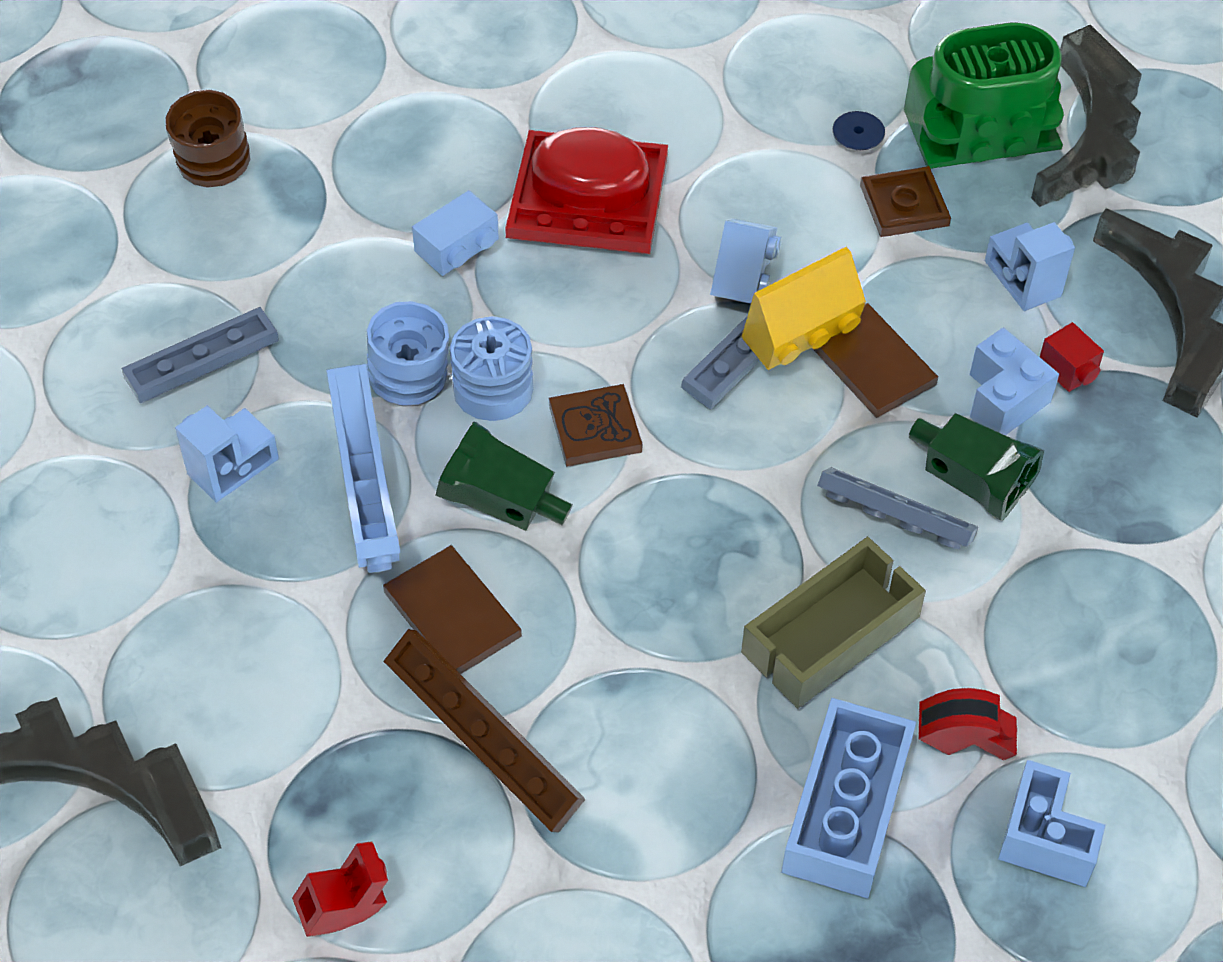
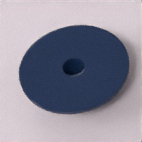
M862 111L842 114L835 120L832 128L835 139L841 145L854 150L874 148L883 141L885 136V127L881 120L870 113Z

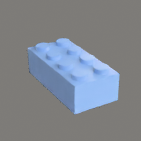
M831 698L786 845L781 873L867 899L869 898L916 721Z

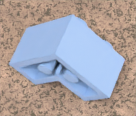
M738 219L725 221L710 295L751 303L755 292L769 286L770 275H766L764 272L766 265L770 264V260L777 259L779 254L781 237L776 236L777 227Z
M1027 222L990 236L985 262L1021 309L1026 311L1062 296L1075 247L1071 238L1064 234L1055 222L1035 230Z
M1004 327L976 346L969 375L982 386L976 390L970 418L983 426L1007 435L1051 403L1059 373Z
M207 405L197 413L187 416L182 423L175 427L187 475L216 503L279 459L275 436L246 408L234 416L223 420Z
M1027 760L1018 784L998 860L1086 887L1097 863L1105 824L1061 811L1071 773Z

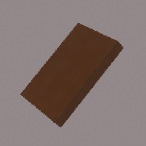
M869 303L864 305L860 316L861 321L855 329L846 334L840 332L831 337L822 347L813 349L876 418L937 385L939 376Z
M452 545L383 584L384 593L413 630H417L460 674L522 637V630Z

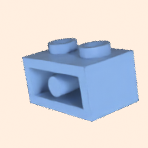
M468 190L412 226L414 251L443 276L454 268L462 266L478 252L488 249L499 239L498 216Z

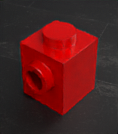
M1071 322L1044 339L1039 357L1059 373L1057 382L1070 392L1081 384H1090L1097 378L1101 371L1099 366L1104 350L1075 323Z

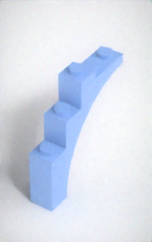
M364 363L326 369L359 568L367 566L369 573L392 569L391 562L400 561V547L383 466L367 365Z

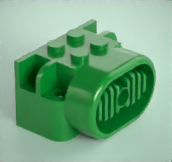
M1018 22L960 29L942 38L937 44L933 56L922 58L912 66L904 112L926 167L930 166L933 169L1062 150L1063 143L1056 130L1061 125L1064 117V111L1059 101L1061 83L1058 79L1062 54L1058 43L1050 34L1036 26Z

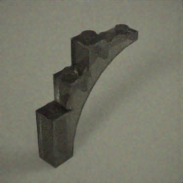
M1091 24L1063 36L1060 47L1062 54L1061 67L1070 76L1081 96L1086 116L1085 131L1075 146L1059 161L1037 173L1031 199L1039 207L1052 201H1059L1073 191L1091 186L1095 181L1105 190L1117 184H1124L1136 172L1140 151L1130 140L1134 138L1137 132L1141 112L1131 102L1137 96L1142 74Z
M1106 208L1099 217L1093 242L1116 254L1139 272L1160 298L1168 312L1175 333L1177 359L1174 372L1162 401L1198 418L1223 379V324L1216 321L1223 306V286L1200 276L1206 267L1213 245L1181 230L1177 232L1174 238L1168 237Z
M57 697L48 701L36 702L26 710L15 714L21 728L0 734V785L19 781L59 782L85 787L116 799L149 823L164 839L180 867L222 848L216 828L176 743L166 748L153 749L143 758L134 761L116 720L107 724L95 725L84 734L74 737Z

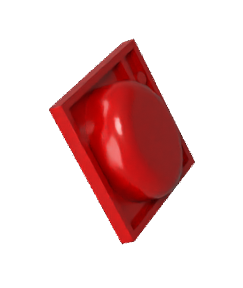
M575 127L556 133L529 130L505 227L506 238L650 254L668 157V145L633 141L616 131L597 127Z

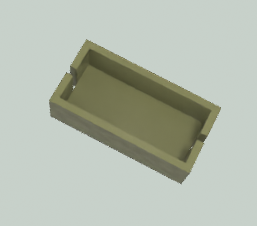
M867 536L746 624L743 631L741 653L766 678L773 673L772 684L799 709L918 619L926 590L901 566H898L893 571L889 592L885 590L889 585L894 560Z

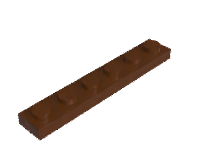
M408 629L383 662L550 832H560L585 801V798L417 630Z

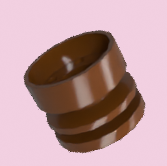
M200 90L180 97L170 106L165 117L166 131L170 144L173 147L177 168L183 178L194 185L216 187L236 180L246 171L251 160L250 147L246 132L244 131L241 110L233 98L219 91Z

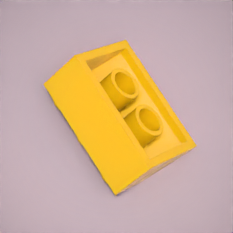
M847 246L754 293L741 338L767 370L779 364H790L800 353L810 348L818 349L826 344L831 337L840 332L844 334L849 333L860 323V316L866 300L851 251Z

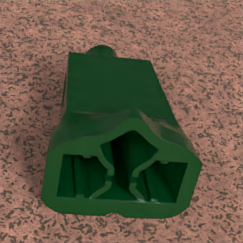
M957 413L950 418L942 429L922 418H918L909 432V439L928 448L926 471L978 501L985 507L987 512L1001 521L1008 516L1019 499L1033 484L1042 466L1043 449L1012 439Z
M475 421L467 430L458 448L444 468L435 496L448 501L468 505L527 531L536 513L563 526L573 504L549 493L555 474L554 471L499 441L488 429Z

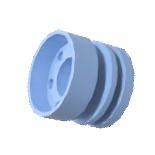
M413 301L395 302L381 308L371 318L367 328V371L370 386L377 395L388 402L399 405H418L433 399L443 389L447 378L449 333L447 323L440 313L428 305Z
M493 316L478 318L463 325L453 336L450 345L455 401L465 413L476 419L497 421L508 419L520 413L530 402L533 393L532 345L529 335L517 323L506 318Z

